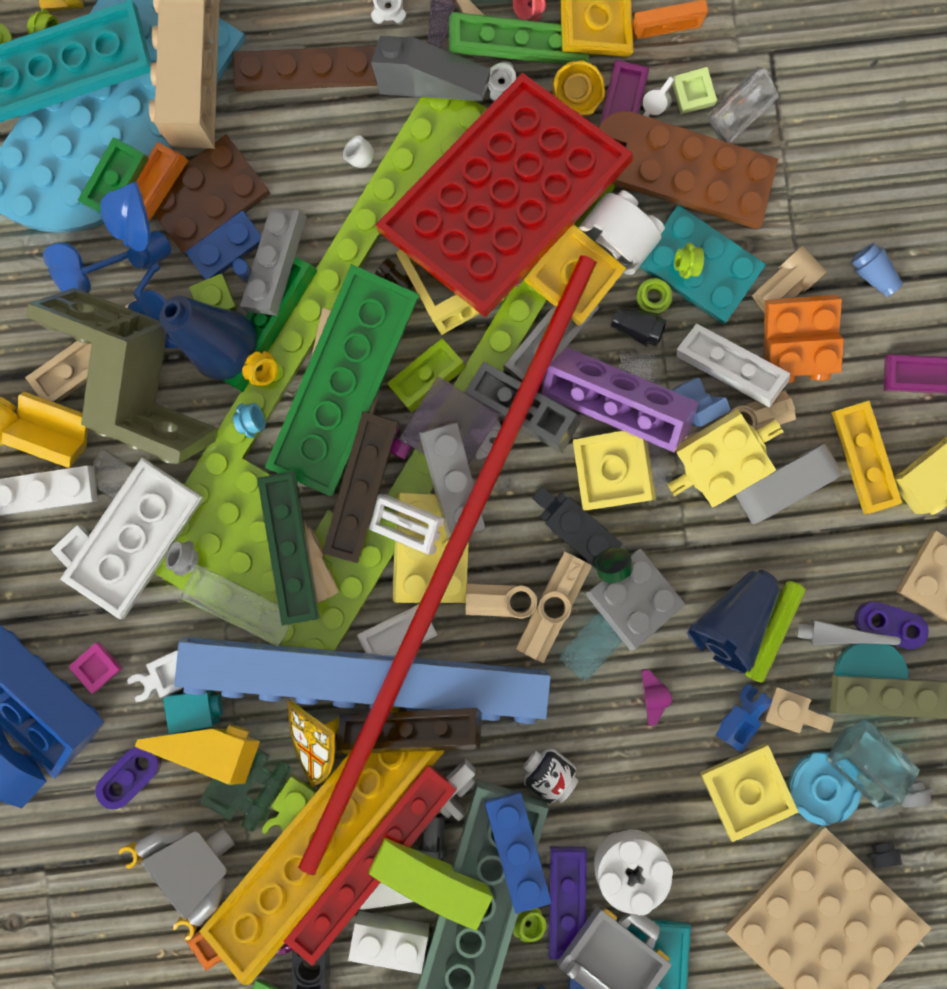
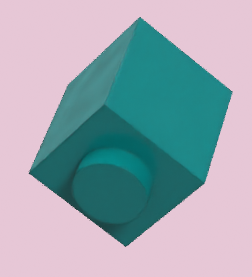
M207 690L206 694L192 695L182 691L163 697L169 734L213 727L220 722L219 716L223 715L222 698L220 694H215V690Z

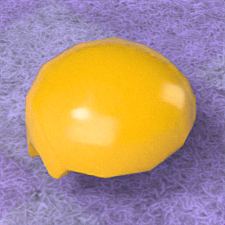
M584 60L568 62L554 76L552 94L581 116H589L595 112L605 97L604 77L595 65Z

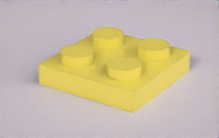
M625 431L573 440L583 511L656 500L648 442Z
M766 743L700 772L726 833L732 842L799 813L769 745Z

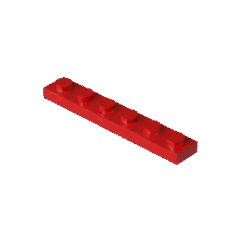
M428 764L288 935L284 943L313 966L381 883L369 875L368 871L384 838L410 848L456 792L457 787Z

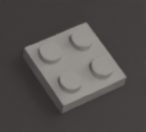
M641 548L631 554L633 571L628 578L616 583L600 580L585 593L630 651L638 648L685 605Z

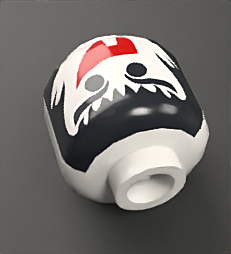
M547 749L542 754L537 751L533 752L523 766V769L527 771L524 785L549 804L557 800L560 803L564 802L578 783V779L575 777V765L555 749Z

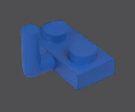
M242 210L185 253L205 280L224 273L232 267L233 271L242 281L248 282L251 268L243 258L258 248L261 234Z

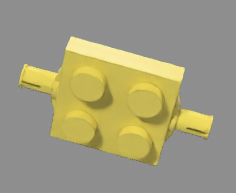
M736 409L679 445L676 453L684 463L686 473L668 482L667 485L674 496L694 485L695 488L703 492L713 508L776 471L767 456L764 443L784 432L776 419L756 431L754 427L746 422L739 409Z

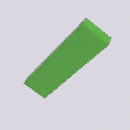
M452 12L449 17V52L562 65L581 60L589 63V54L562 51L561 24Z

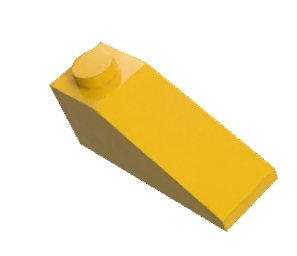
M228 724L227 729H207L138 739L135 747L226 784L233 785L246 783L260 741L248 737L249 730Z

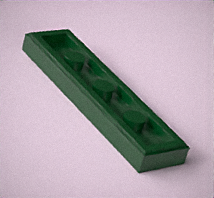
M292 471L258 477L257 481L281 624L283 626L321 619L296 472Z

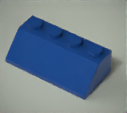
M0 625V728L55 779L95 737L104 721L99 717L94 707L85 704L73 693L71 686L66 681L58 679L48 670L45 662L39 656L32 655L21 644L16 634Z

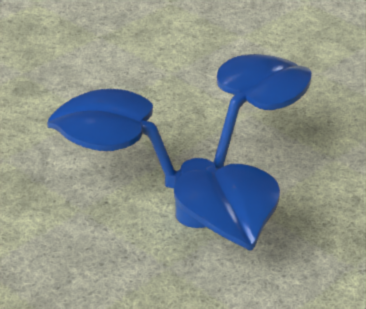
M132 182L107 193L100 204V211L106 228L115 238L123 239L124 246L130 247L128 251L90 266H83L81 255L75 247L64 242H57L44 250L43 260L45 265L48 266V272L52 280L61 291L76 288L90 293L91 284L86 273L94 272L128 258L134 267L148 269L134 291L136 300L128 305V309L160 321V312L167 300L155 291L146 290L143 292L154 273L160 270L158 262L171 254V246L168 239L161 232H150L149 221L138 182ZM167 333L165 348H179Z

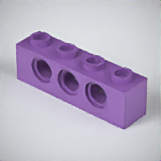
M568 347L551 362L542 390V395L553 401L672 452L676 451L690 432L699 404L698 401Z

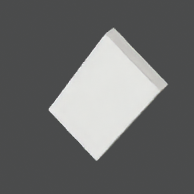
M141 458L60 580L118 619H124L166 557L171 545L176 542L204 500V497L147 459Z

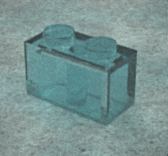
M867 720L845 728L826 758V761L879 810L902 803L920 771L903 752L898 750L881 734L878 728Z

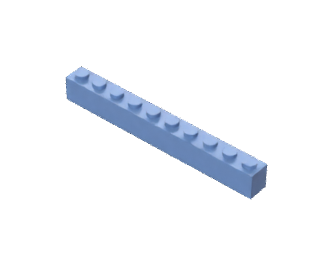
M183 637L178 643L174 687L184 688V693L192 695L206 694L207 690L222 691L221 696L228 698H242L244 693L259 694V699L264 701H280L281 696L295 697L296 702L300 704L314 705L318 704V700L333 701L332 705L336 707L353 708L355 703L370 704L369 708L371 709L395 656ZM415 658L393 706L406 707V711L478 708L482 712L483 720L498 721L500 716L514 717L516 722L534 724L536 719L546 720L551 675L545 669Z

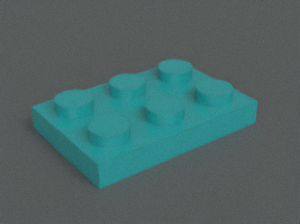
M677 205L664 224L665 229L661 233V240L639 268L654 278L665 281L671 290L724 325L766 264L682 206ZM690 242L693 243L694 247L703 249L704 265L698 277L690 276L688 279L680 276L679 271L675 270L674 258L677 250L682 249L686 243Z

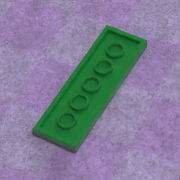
M350 265L265 468L278 474L294 471L296 472L297 482L328 496H334L350 457L361 414L363 411L370 412L420 294L355 265Z

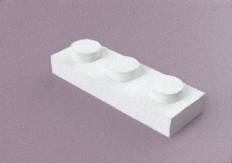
M697 323L677 348L678 358L769 408L790 379L789 372Z
M81 466L0 479V516L98 502L94 466Z

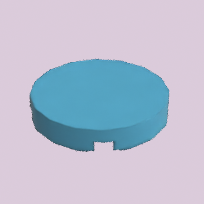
M828 751L812 752L800 758L792 767L787 780V788L799 814L806 820L821 826L848 819L858 808L862 795L861 784H859L858 773L855 767L843 757Z

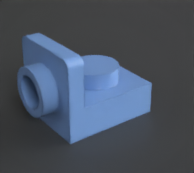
M692 378L671 390L699 402L692 426L702 427L731 411L727 398L710 396L709 393L705 392L700 378Z

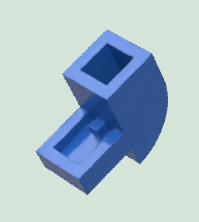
M0 728V801L22 809L47 781L36 761L30 756L13 750L3 730Z

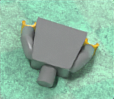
M183 827L157 830L138 842H132L119 850V854L125 851H130L133 854V861L126 865L128 869L141 863L180 914L173 929L176 930L182 924L188 926L190 930L184 939L190 940L198 926L218 909L226 886L224 875L227 872V869L218 858L235 844L222 827L207 840H204L197 830L189 832Z

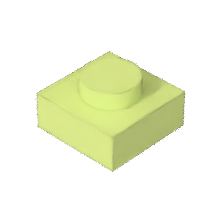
M708 67L673 76L675 81L672 87L680 115L715 106L717 98Z

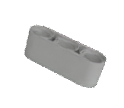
M822 443L776 468L775 472L735 495L753 525L843 475V472L826 443Z

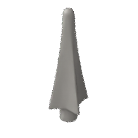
M812 619V625L798 623L797 638L811 639L810 644H813V646L858 643L899 645L901 643V639L897 636L859 631Z

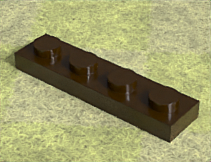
M365 411L362 412L322 553L354 563L360 561L399 421Z
M478 708L390 712L371 753L480 749L482 712ZM369 713L340 715L336 751L341 754L351 753Z

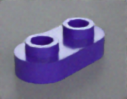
M865 602L857 608L854 615V623L857 630L897 636L901 639V643L895 646L901 648H919L928 638V625L921 616L884 603ZM878 613L881 617V623L875 627L871 619L874 614ZM909 625L915 627V634L911 638L906 634V629Z
M137 747L127 751L98 781L95 793L99 803L108 809H119L125 806L158 774L161 768V757ZM139 757L147 758L149 762L148 768L139 766ZM114 782L122 785V794L114 792Z

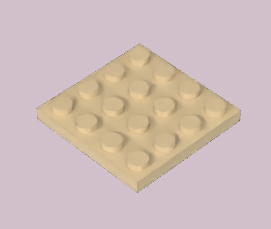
M820 825L724 928V931L784 989H876L932 928L825 826Z

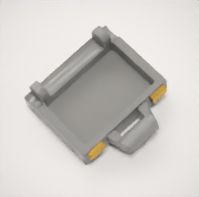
M599 906L594 909L556 963L567 976L574 979L585 989H656L672 966L669 962L670 958L658 948L654 950L660 931L659 925L646 915L629 913L617 921L616 915L605 907L601 909ZM631 923L647 935L645 941H642L627 929Z

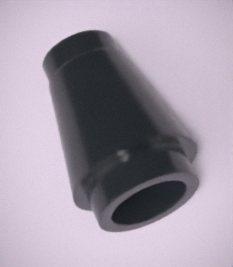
M618 307L613 316L611 327L645 347L649 345L657 347L662 338L667 320L660 318V313Z

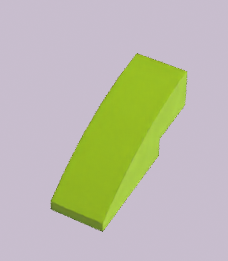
M384 838L368 871L369 875L406 898L477 931L493 898L486 883L454 871L449 863L387 838Z

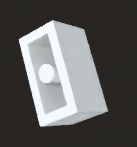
M359 911L354 925L348 961L422 974L430 923Z

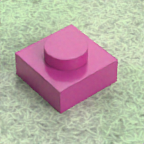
M101 642L95 643L68 666L91 694L100 690L123 669Z

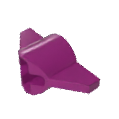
M642 669V690L648 725L653 726L658 723L665 708L672 703V696L666 685L649 669Z

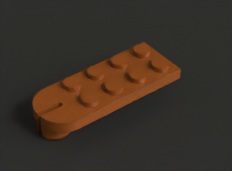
M629 111L611 114L598 127L633 153V161L611 184L754 229L762 226L778 158Z

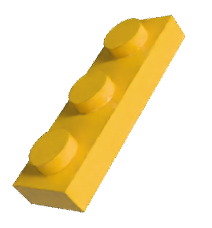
M870 401L831 412L863 514H870L903 504Z

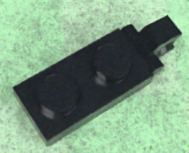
M541 487L533 495L532 499L545 510L540 515L546 522L545 525L595 569V560L602 551L609 548H620L623 545L592 516L583 511L570 497L567 498L562 492L555 498Z

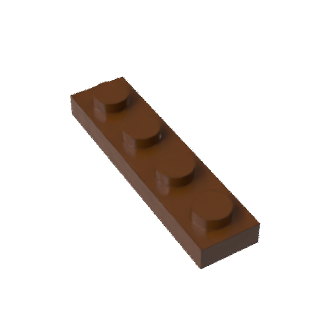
M375 46L233 52L234 87L239 92L377 86L371 65Z

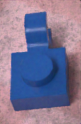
M747 684L741 691V708L735 705L732 711L723 718L721 727L716 733V736L741 753H743L762 724L758 721V718L769 708L772 699L763 692L758 700L753 702V697L758 690L750 684Z

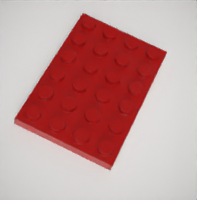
M521 73L375 225L380 234L486 318L633 161V153L531 78Z

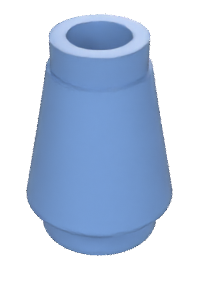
M871 243L858 252L851 260L855 266L854 272L879 292H882L885 297L892 295L903 285L884 247L879 248L875 243Z

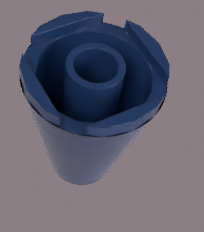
M184 296L172 297L161 309V326L197 370L206 377L218 381L235 377L242 372V368L245 365L244 362L250 352L253 353L256 350L257 333L253 323L238 312Z
M759 570L758 572L749 571L691 625L687 632L689 639L702 652L707 646L715 654L713 660L739 673H746L747 670L750 672L755 665L780 593L777 579L764 570Z

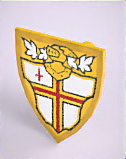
M290 700L288 701V719L292 742L301 768L311 787H314L324 782L331 772L335 754V735L338 734L340 717L322 724Z

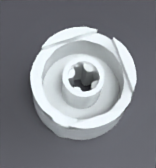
M621 190L618 195L612 193L604 194L578 228L625 266L626 269L623 273L633 275L659 243L661 233L665 227L659 219L652 215H646L637 207L638 201L634 196Z
M637 829L615 832L607 836L596 851L594 857L596 879L603 896L614 908L629 914L646 915L665 900L671 888L673 870L662 848L652 836ZM638 867L639 871L636 874L631 873L629 876L627 875V868L634 870Z

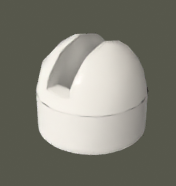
M357 135L345 146L343 159L352 166L364 168L372 163L374 150L366 139Z

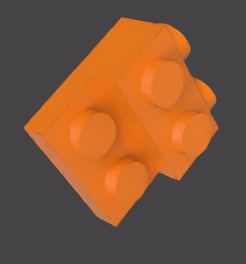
M838 295L765 300L763 359L789 372L790 379L788 383L794 382L796 376L809 375V378L812 380L825 381L831 378V373H841L844 338L839 334L842 299Z

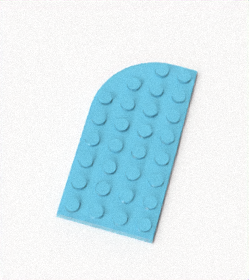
M98 0L90 13L128 0ZM132 0L138 7L152 64V62L157 60V49H154L152 43L153 26H158V13L155 12L153 0ZM220 18L217 83L232 62L233 52L239 51L246 41L244 33ZM151 72L22 115L0 147V214L28 228L54 233L84 231L105 224L100 213L80 203L78 198L112 138L114 137L137 149L147 157L157 142L172 150L175 149L170 146L165 137L160 134L155 123L150 120L149 103L151 99H155L156 87L152 84Z

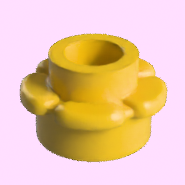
M256 351L247 357L242 373L244 378L249 380L252 385L266 386L276 378L278 367L272 354L266 351L262 353Z

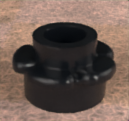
M894 842L872 845L873 853L867 854V858H871L873 868L903 864L900 853H904L903 849L895 850Z

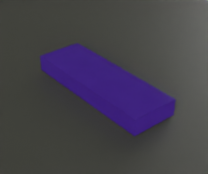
M550 846L549 894L552 904H549V959L559 960L586 922V847Z

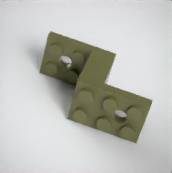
M76 288L28 303L27 318L42 323V326L46 329L63 331L73 335L74 339L79 342L92 344L81 421L82 426L95 430L100 436L112 437L122 441L134 450L146 451L156 455L163 462L170 464H180L216 441L218 428L156 404L167 335L159 320Z

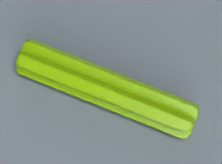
M794 581L786 582L773 610L755 665L750 672L747 670L745 673L748 678L760 683L765 681L806 592L804 586Z

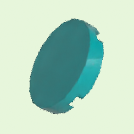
M858 643L850 644L840 653L834 666V674L908 678V668L903 656L894 647L888 644Z

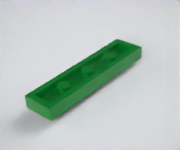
M294 257L277 316L249 312L245 316L253 323L257 333L255 352L269 351L317 272V269L311 264ZM242 372L231 379L223 380L241 392H244L249 383V380L244 378Z

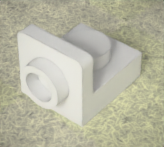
M466 758L446 776L457 787V790L440 810L447 818L453 815L458 821L464 817L465 810L453 796L457 794L459 797H462L475 783L472 779L475 776V767Z

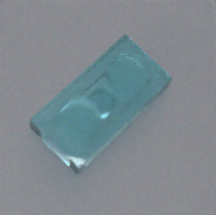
M598 611L558 657L580 678L587 682L620 645L622 640Z

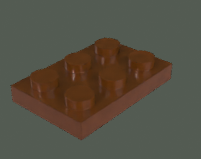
M225 134L215 142V149L207 148L186 163L154 213V216L181 252L187 257L188 255L185 253L187 250L242 210L244 213L249 211L271 193L227 134Z

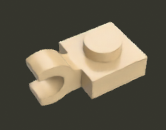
M774 686L770 696L772 699L771 705L765 711L763 717L765 722L799 734L803 723L830 733L834 719L809 710L810 698Z

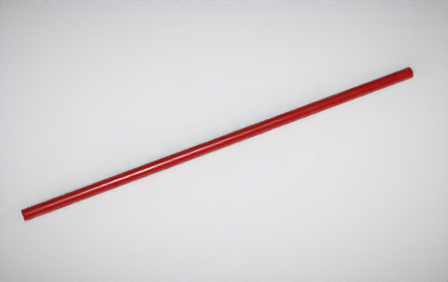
M580 255L299 863L298 868L304 873L315 875L570 323L597 264L594 259L588 256Z

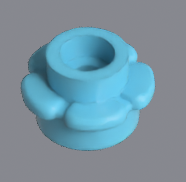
M241 403L237 406V413L233 415V422L239 433H245L247 437L253 438L256 433L265 429L266 421L263 411L256 403L246 405Z

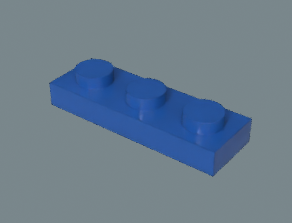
M521 790L485 800L486 810L515 914L552 904Z

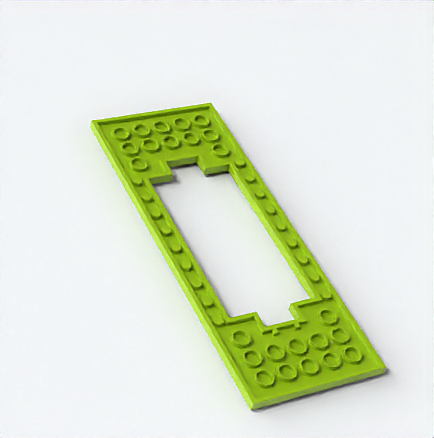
M421 97L317 266V272L270 347L268 352L272 354L278 367L276 378L266 386L252 385L249 382L244 392H240L218 428L216 441L207 446L185 482L186 486L203 496L204 500L176 541L182 543L191 541L194 543V549L199 554L198 564L192 572H188L185 576H179L173 570H169L166 567L165 557L155 574L272 645L337 650L393 557L395 540L368 529L358 563L325 554L323 559L331 571L340 592L318 603L321 619L282 626L257 481L258 477L271 474L245 459L261 431L256 433L253 438L247 437L245 433H239L235 428L233 415L237 413L236 408L239 404L256 403L263 411L266 423L268 422L314 346L322 309L332 310L350 265L361 268L382 235L378 232L375 224L488 109L474 100ZM610 184L574 225L579 227L604 194L612 193L616 185ZM524 280L519 287L515 286L509 292L468 360L466 368L460 373L427 430L456 422L458 423L463 441L484 406L465 393L466 389L483 361L504 373V364L519 348L547 301L546 298ZM421 440L387 494L388 496L397 499V492L431 493L434 489ZM384 506L385 510L396 514L395 509ZM327 510L315 530V534L323 549L334 513L330 510ZM381 518L380 523L395 529V523Z

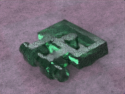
M257 748L245 784L229 785L213 778L199 802L228 820L234 817L238 809L242 810L247 816L241 825L246 830L254 832L259 822L265 821L270 813L268 807L276 794L281 793L286 785L285 779L291 771V767L283 762H279L273 772L267 771L263 767L270 755ZM256 780L264 785V788L258 798L252 800L246 795Z

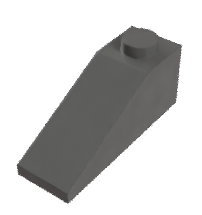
M380 36L371 60L380 94L483 101L491 75L489 68L415 37Z
M483 361L465 393L505 419L521 382ZM537 392L521 429L563 453L580 425V420L576 413Z

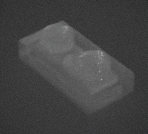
M757 67L707 115L719 140L732 143L779 98L768 70Z

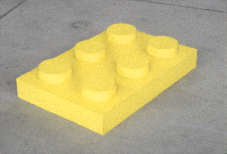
M397 492L398 500L442 517L435 493ZM396 510V514L423 526H429L426 522ZM398 524L395 525L396 530L422 541L425 540L426 536ZM444 524L438 528V532L441 534L439 540L434 542V546L437 547L435 554L428 555L395 541L393 601L395 603H420L449 541ZM469 542L440 603H466Z

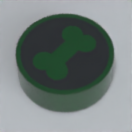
M623 548L606 549L595 560L598 576L605 582L616 583L623 581L633 571L631 555Z

